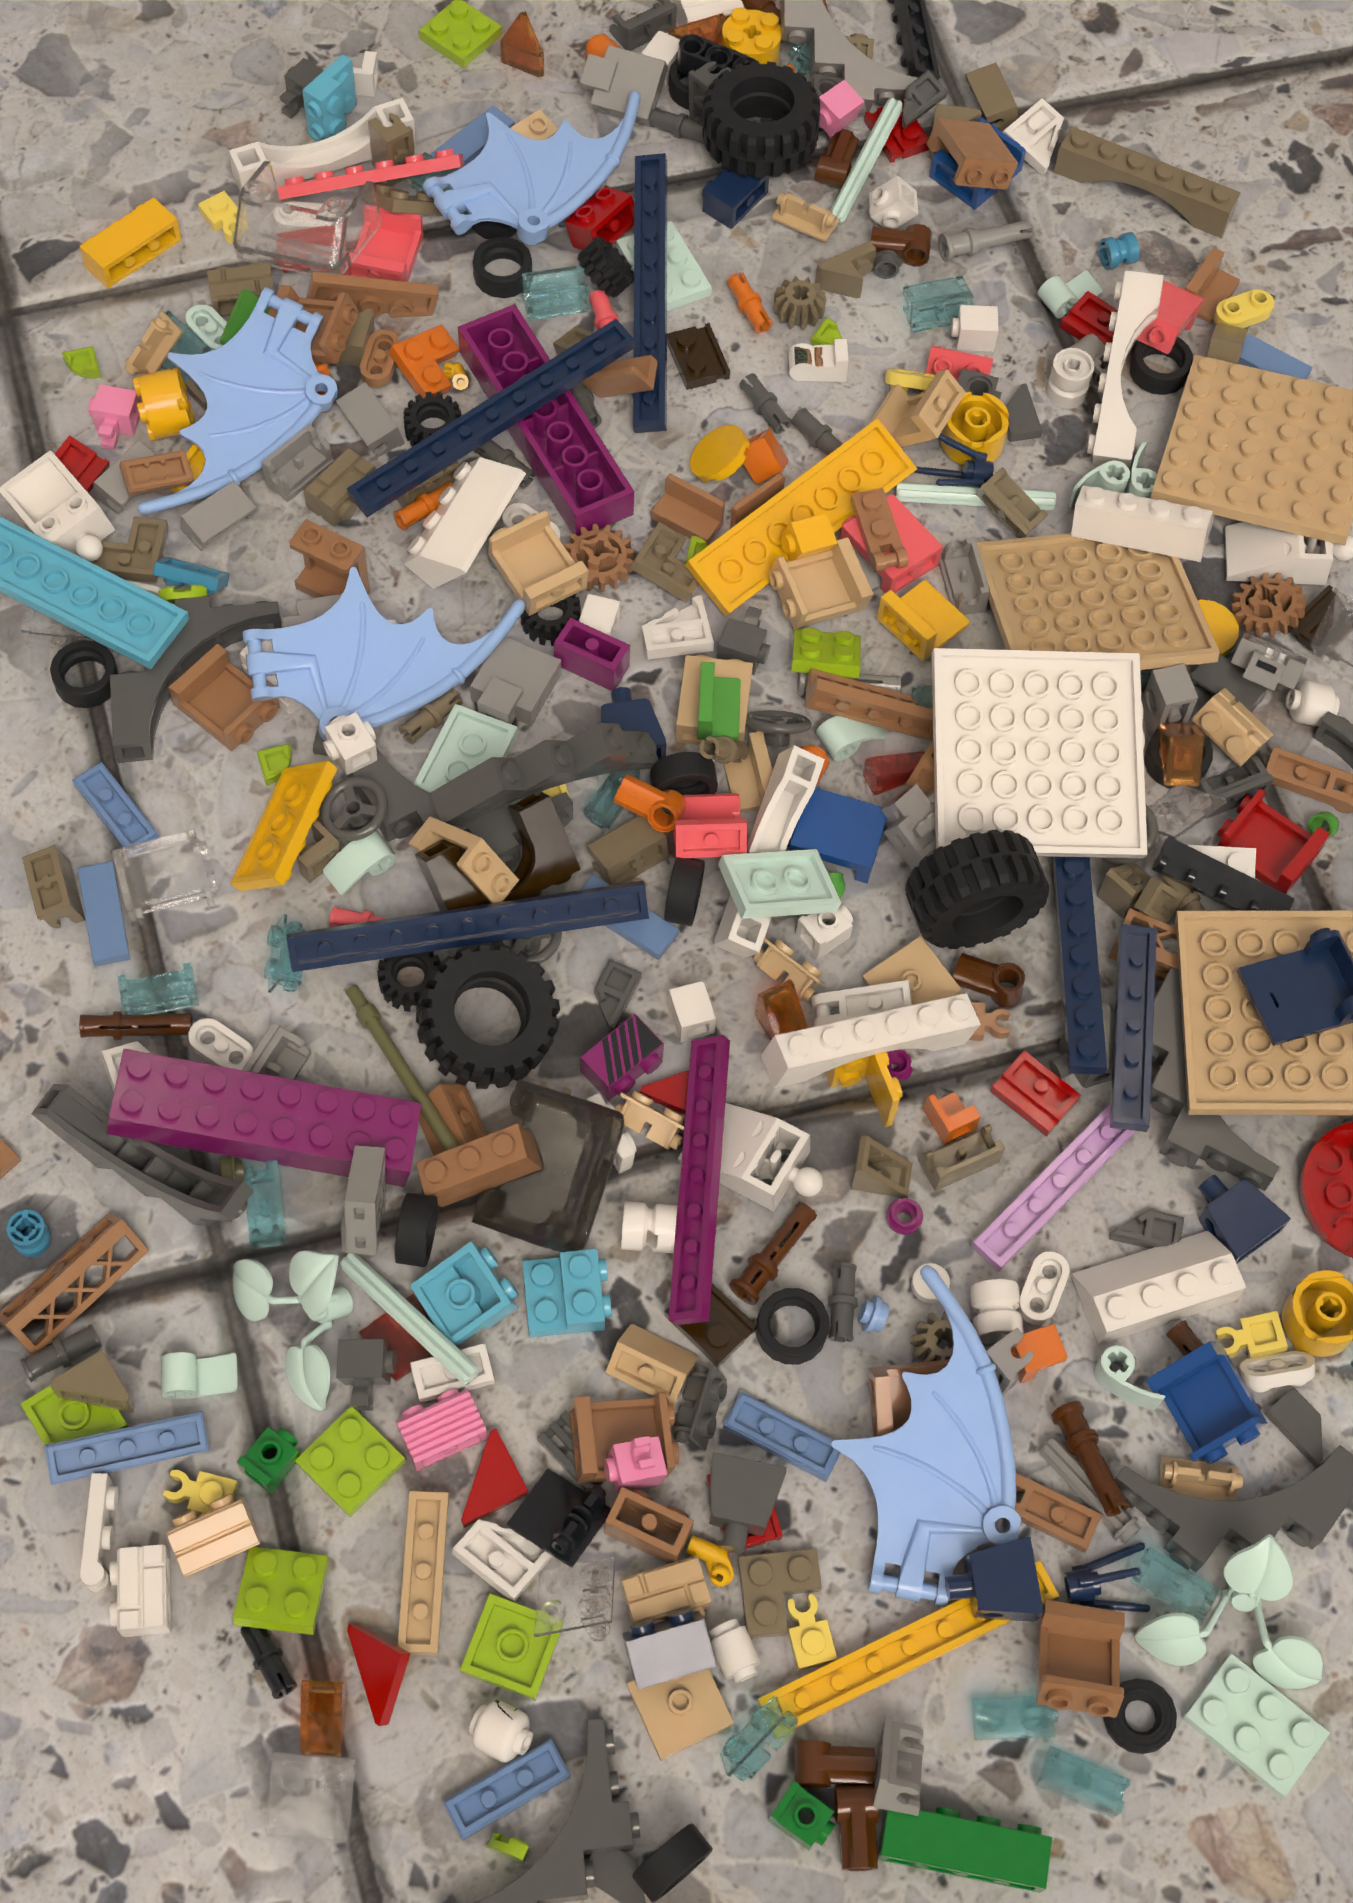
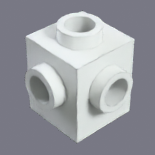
M898 175L869 193V215L874 223L880 224L882 227L896 229L918 215L917 191Z
M356 712L348 716H339L325 727L326 741L323 742L324 749L331 761L337 759L346 775L377 761V748L374 742L376 735L369 722H362Z

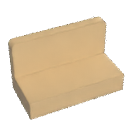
M760 731L749 733L748 756L745 760L741 759V763L730 762L723 764L730 793H738L740 796V813L760 809L773 771L763 732Z
M630 1324L617 1341L605 1373L654 1397L657 1392H666L667 1403H672L674 1406L699 1356L639 1326Z

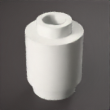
M738 1619L729 1620L709 1631L713 1654L725 1680L734 1678L735 1683L738 1684L758 1674L755 1667L761 1664L760 1657L746 1627L740 1626Z

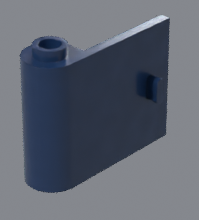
M1330 928L1319 929L1310 935V941L1303 950L1237 969V973L1273 1046L1353 1023V957L1339 930H1330Z

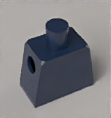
M627 687L614 689L611 692L612 703L601 706V723L619 724L622 731L649 732L650 737L656 744L658 759L660 760L665 757L666 739L650 701L646 698L633 700L631 690Z
M1214 1174L1198 1187L1210 1202L1200 1214L1199 1222L1205 1231L1211 1232L1232 1253L1236 1264L1282 1232L1291 1220L1282 1209L1248 1180L1243 1179L1228 1190Z
M1031 1537L1020 1538L970 1553L964 1561L966 1574L945 1577L948 1600L970 1598L974 1618L1033 1622L1038 1621L1044 1613Z

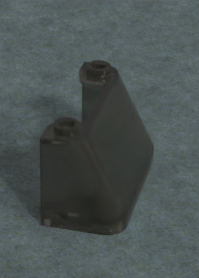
M518 1079L515 1090L510 1097L511 1111L516 1118L523 1120L521 1126L534 1135L543 1169L502 1184L500 1191L489 1189L484 1192L476 1201L472 1222L543 1248L563 1253L583 1250L588 1242L623 1134L624 1117L617 1110Z

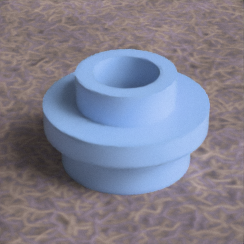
M874 1295L870 1301L865 1300L862 1303L858 1314V1321L862 1323V1331L867 1333L875 1331L879 1333L883 1329L889 1313V1304L882 1302L881 1297Z

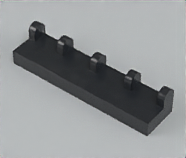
M888 0L889 3L895 4V10L891 17L894 23H899L900 31L896 35V42L898 45H903L904 54L901 56L900 62L903 67L908 68L907 75L919 78L930 70L935 78L939 80L940 74L924 0Z
M1171 837L1165 839L1152 867V870L1235 911H1290L1295 898Z

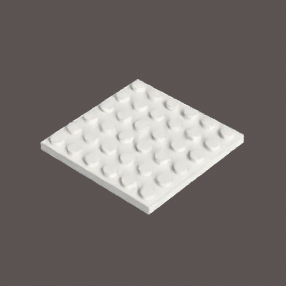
M933 649L932 696L936 849L951 844V841L955 839L969 837L973 833L980 832L982 834L987 833L988 830H999L1000 832L1011 830L1029 839L1037 856L1145 858L1147 856L1139 653Z

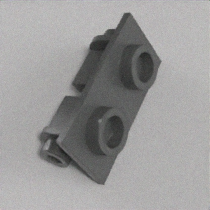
M711 1364L709 1369L696 1366L695 1372H690L683 1399L688 1402H694L695 1405L694 1408L680 1406L673 1432L676 1433L674 1440L683 1444H689L691 1438L703 1451H706L709 1439L715 1434L716 1414L719 1404L724 1401L727 1393V1379L715 1365Z

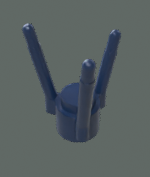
M940 434L936 439L973 459L965 461L962 471L917 467V470L914 472L925 475L960 478L938 479L936 481L938 486H973L980 488L993 476L994 464L991 461H986L987 453L977 452L948 436Z
M1140 1542L1087 1564L1071 1566L1072 1571L1064 1572V1583L1069 1603H1079L1082 1606L1108 1610L1149 1612L1150 1606L1147 1604L1095 1599V1596L1102 1593L1101 1583L1137 1576L1140 1574V1569L1135 1567L1099 1575L1094 1570L1144 1550L1145 1544Z

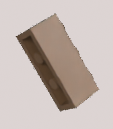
M518 1123L416 1162L424 1195L437 1197L440 1207L450 1205L543 1169L534 1135Z

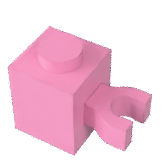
M845 80L819 97V129H824L831 141L834 134L856 120L865 101Z
M100 384L96 396L91 397L88 409L89 415L93 417L96 430H99L98 436L103 437L101 442L102 448L115 450L118 434L134 437L140 420L137 403H140V399L135 390Z
M659 1436L635 1438L633 1441L614 1444L611 1447L607 1458L604 1459V1472L607 1481L613 1482L615 1493H619L621 1487L632 1490L660 1485L667 1476V1469Z

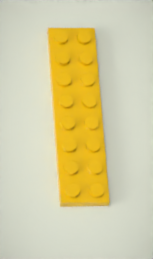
M877 418L691 558L685 564V567L724 616L727 617L770 584L769 571L777 557L783 556L786 562L791 561L781 545V532L791 522L827 513L835 534L842 528L843 523L854 515L850 502L851 494L883 488L886 495L897 484L912 475L917 470V467Z

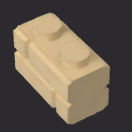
M1226 688L1214 695L1191 719L1239 767L1245 764L1249 758L1253 757L1274 735L1240 701H1236L1235 697Z
M232 1493L210 1502L212 1510L198 1516L195 1510H191L172 1519L174 1526L169 1528L166 1533L184 1577L260 1544L261 1536L244 1496L234 1499Z
M698 1556L621 1578L620 1586L631 1624L643 1620H653V1623L668 1620L670 1613L685 1608H691L692 1612L699 1610L704 1617V1610L709 1609L711 1606V1597Z

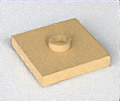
M921 936L862 975L863 980L868 986L909 980L913 1005L963 994L960 986Z
M709 1669L639 1690L634 1680L626 1683L660 1761L734 1726L733 1719Z

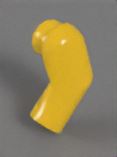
M446 362L444 364V374L446 377L452 380L456 390H466L469 386V379L463 365L459 362L455 364Z
M693 1535L686 1554L698 1556L699 1559L705 1561L709 1579L716 1587H724L731 1583L734 1569L728 1552L722 1549L720 1545Z

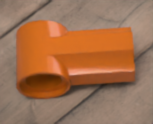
M629 774L625 775L613 801L648 819L651 827L662 833L670 832L675 828V820L681 819L687 806L686 800L679 792L674 790L661 791ZM661 807L669 809L673 815L666 814Z

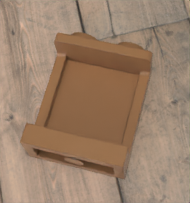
M937 118L927 142V146L932 152H938L942 149L946 153H951L958 163V169L953 179L954 183L958 186L1006 190L1018 165L1017 160L990 123Z
M280 285L276 296L282 299L288 297L303 305L304 310L312 314L317 312L325 316L319 332L311 343L313 362L338 364L359 313L349 294L340 292L337 301L299 298L292 286ZM270 308L268 315L275 318L278 311ZM299 321L295 326L296 329L304 333L308 327Z
M305 519L289 541L291 549L303 554L305 568L295 580L296 589L314 598L342 594L346 587L350 568L356 567L367 594H369L370 587L364 546Z
M218 643L169 686L173 705L230 751H233L240 744L248 742L253 736L254 731L264 722L272 720L280 708L278 698L265 701L251 700L250 689L253 688L252 679L229 662L227 651Z
M949 1360L868 1368L873 1437L894 1432L909 1419L911 1398L907 1386L902 1379V1373L904 1371L924 1375L937 1373L947 1366Z
M657 1392L653 1398L590 1402V1396L573 1398L568 1409L576 1484L608 1482L604 1472V1459L607 1458L611 1447L614 1444L633 1441L635 1438L659 1436L667 1469L666 1477L673 1471L675 1464L679 1463V1446L677 1441H672L670 1426H674L675 1422L674 1407L672 1403H667L666 1392Z
M1045 1599L1043 1605L1044 1613L1038 1621L1036 1704L1049 1706L1055 1710L1067 1709L1090 1713L1096 1717L1108 1716L1116 1718L1124 1698V1688L1120 1687V1638L1125 1627V1613Z

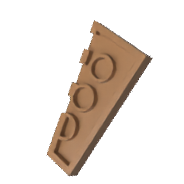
M312 271L306 298L337 301L340 292H346L358 308L359 313L370 308L373 311L374 319L382 313H389L392 318L433 316L439 291L438 285Z

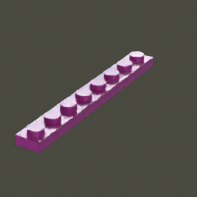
M724 1035L691 1041L668 1321L675 1325L709 1322L730 1040Z

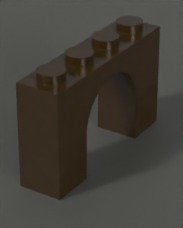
M541 791L507 805L520 835L523 849L519 866L513 873L519 881L503 902L540 896L542 890L552 885H560L571 879L572 874L581 870L549 795ZM442 839L415 854L440 911L491 903L457 866V862L462 855L456 844Z

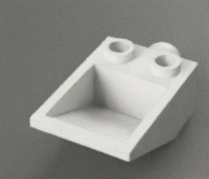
M51 450L0 486V494L32 533L89 562L100 558L103 552L101 541L115 531L101 507Z
M1247 522L1225 526L1226 581L1251 582L1250 577L1252 576L1261 580L1264 573H1268L1269 578H1274L1277 573H1281L1283 581L1292 577L1294 584L1326 585L1333 556L1340 561H1347L1353 558V537L1348 535L1346 545L1344 546Z
M725 1103L720 1184L773 1212L792 1182L795 1190L802 1196L812 1197L820 1192L823 1186V1178L820 1172L812 1167L800 1169L810 1153V1134L779 1118ZM682 1152L678 1157L679 1162H682ZM781 1155H789L785 1162H781Z

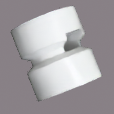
M1067 348L1056 354L1046 386V395L1054 405L1060 408L1071 409L1078 407L1084 402L1094 371V361L1087 352L1078 348Z
M625 1201L621 1249L642 1251L645 1246H650L653 1252L673 1253L677 1205L656 1204L653 1209H649L644 1202Z
M992 1279L970 1286L971 1306L973 1307V1312L978 1313L973 1318V1326L983 1345L996 1344L1017 1327L1024 1334L1022 1315L1015 1311L1019 1308L1020 1302L1017 1282L1007 1279Z

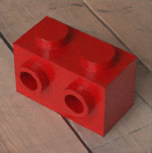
M607 186L598 190L590 200L564 221L572 246L584 250L596 237H602L611 244L617 241L634 226L635 205L632 195Z

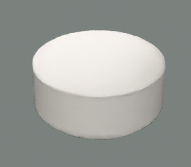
M927 1263L918 1267L914 1272L911 1288L919 1300L925 1303H936L939 1301L922 1279L920 1274L921 1268L926 1265L934 1268L948 1288L950 1286V1278L946 1270L941 1266Z

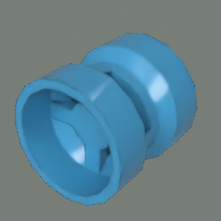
M1133 232L1123 233L1118 239L1107 237L1099 241V257L1105 269L1117 268L1122 262L1126 265L1138 262L1140 249L1138 240Z
M22 1210L16 1212L9 1219L6 1228L7 1235L20 1255L34 1258L47 1251L52 1237L49 1228L39 1213L33 1210Z

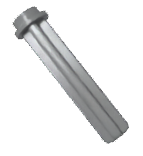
M1051 1438L1041 1447L1040 1455L1092 1510L1102 1514L1100 1519L1113 1531L1115 1541L1120 1539L1125 1544L1141 1529L1136 1523L1138 1518L1136 1516L1131 1518L1126 1511L1122 1510L1121 1506L1118 1507L1121 1514L1113 1517L1106 1516L1105 1510L1082 1465L1057 1438Z

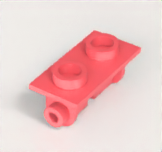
M931 345L926 373L937 374L938 371L948 369L957 382L962 368L990 375L994 358Z

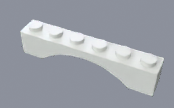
M400 98L374 106L364 117L349 128L318 142L298 146H277L255 142L229 150L233 177L243 199L285 186V179L303 176L305 180L315 177V173L335 171L371 160L368 121L377 118L382 122L383 126L391 127L393 123L389 121V113L395 114L406 127L410 126L413 129L414 146H416L414 119L404 99Z
M1125 270L1123 282L1117 281L1114 301H1120L1118 312L1111 313L1109 331L1114 332L1113 342H1106L1103 362H1109L1107 373H1101L1098 392L1103 393L1102 404H1095L1093 423H1098L1096 435L1090 434L1087 450L1088 454H1093L1092 465L1100 466L1108 461L1115 460L1124 463L1131 470L1137 428L1129 417L1123 400L1121 374L1125 359L1133 343L1158 316L1164 275Z
M795 745L778 754L747 844V853L786 850L795 826L815 790L825 759ZM730 894L713 945L742 958L760 953L771 917L741 919Z
M967 993L775 1035L761 1057L773 1087L778 1088L807 1081L843 1064L883 1052L913 1048L938 1051L964 1045L981 1024Z

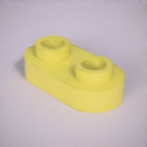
M1254 289L1222 300L1217 305L1214 322L1215 324L1222 323L1240 328H1246L1263 322L1271 316L1274 308V299L1268 292Z
M887 368L885 383L891 384L890 389L892 386L899 384L905 392H909V388L920 389L922 390L921 393H925L936 374Z

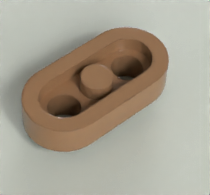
M377 330L368 339L360 363V375L362 381L366 382L369 387H383L393 377L396 363L388 352L391 346L399 343L400 340L398 335L391 330Z

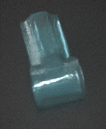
M640 770L609 773L605 782L584 809V815L590 819L592 824L601 829H610L624 809V807L613 802L617 790L622 783L618 780L624 779L626 774L640 780Z

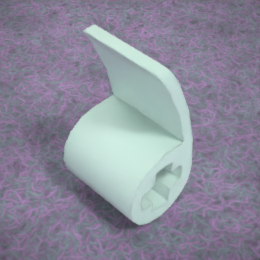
M1085 270L1066 284L1059 276L1051 277L1039 288L1038 296L1054 316L1060 319L1069 314L1070 309L1087 291L1099 297L1102 295L1103 289L1091 274Z
M1143 442L1134 458L1125 493L1151 498L1157 474L1150 469L1137 468L1143 459L1148 442Z
M1115 460L1096 467L1075 485L1069 501V508L1072 509L1076 504L1082 485L1124 493L1130 477L1129 468L1124 463Z
M834 716L826 720L816 730L817 736L836 762L843 761L852 756L858 750L861 742L872 739H885L887 736L880 727L840 716Z
M376 830L364 839L348 843L326 865L323 873L338 893L344 897L353 885L367 872L377 876L387 871L395 863L396 855Z
M1115 1345L1107 1348L1094 1368L1097 1382L1115 1396L1129 1403L1156 1410L1166 1397L1165 1395L1155 1394L1126 1382L1135 1368L1133 1354L1123 1346ZM1113 1362L1120 1367L1116 1373L1109 1368Z
M175 1352L163 1355L161 1357L162 1397L166 1399H190L236 1392L238 1389L236 1353L196 1359L195 1354L188 1352Z

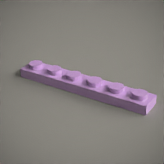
M1111 1103L972 1243L971 1247L998 1272L1137 1132L1134 1130L1110 1128Z

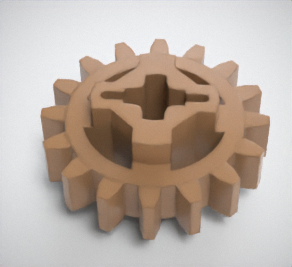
M593 524L592 531H588L585 527H580V536L572 533L570 535V543L564 544L565 549L574 562L582 561L589 570L587 591H591L593 586H598L600 592H604L605 585L608 584L613 589H616L617 580L626 582L628 580V572H633L630 567L634 561L635 551L631 549L630 538L622 540V531L618 530L615 533H611V528L608 524L604 530H599L597 524Z
M1264 573L1261 580L1252 576L1250 577L1251 584L1241 583L1240 593H1234L1233 595L1234 603H1232V609L1238 625H1244L1245 633L1256 630V635L1259 638L1264 632H1269L1270 638H1274L1275 632L1279 630L1286 635L1288 634L1287 626L1290 625L1297 628L1299 626L1298 618L1305 617L1306 597L1305 594H1302L1301 584L1294 586V579L1292 577L1283 581L1281 573H1277L1274 578H1269L1268 573Z

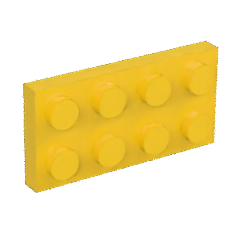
M327 760L283 769L230 882L233 887L239 891L284 886L292 875V867L298 854L305 846V838L310 827L319 815L321 803L332 787V779L337 771V767Z

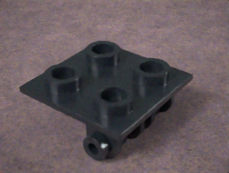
M547 1468L507 1522L506 1527L573 1568L605 1523L612 1508L605 1504L606 1492L602 1487L594 1485L592 1488H587L583 1491Z

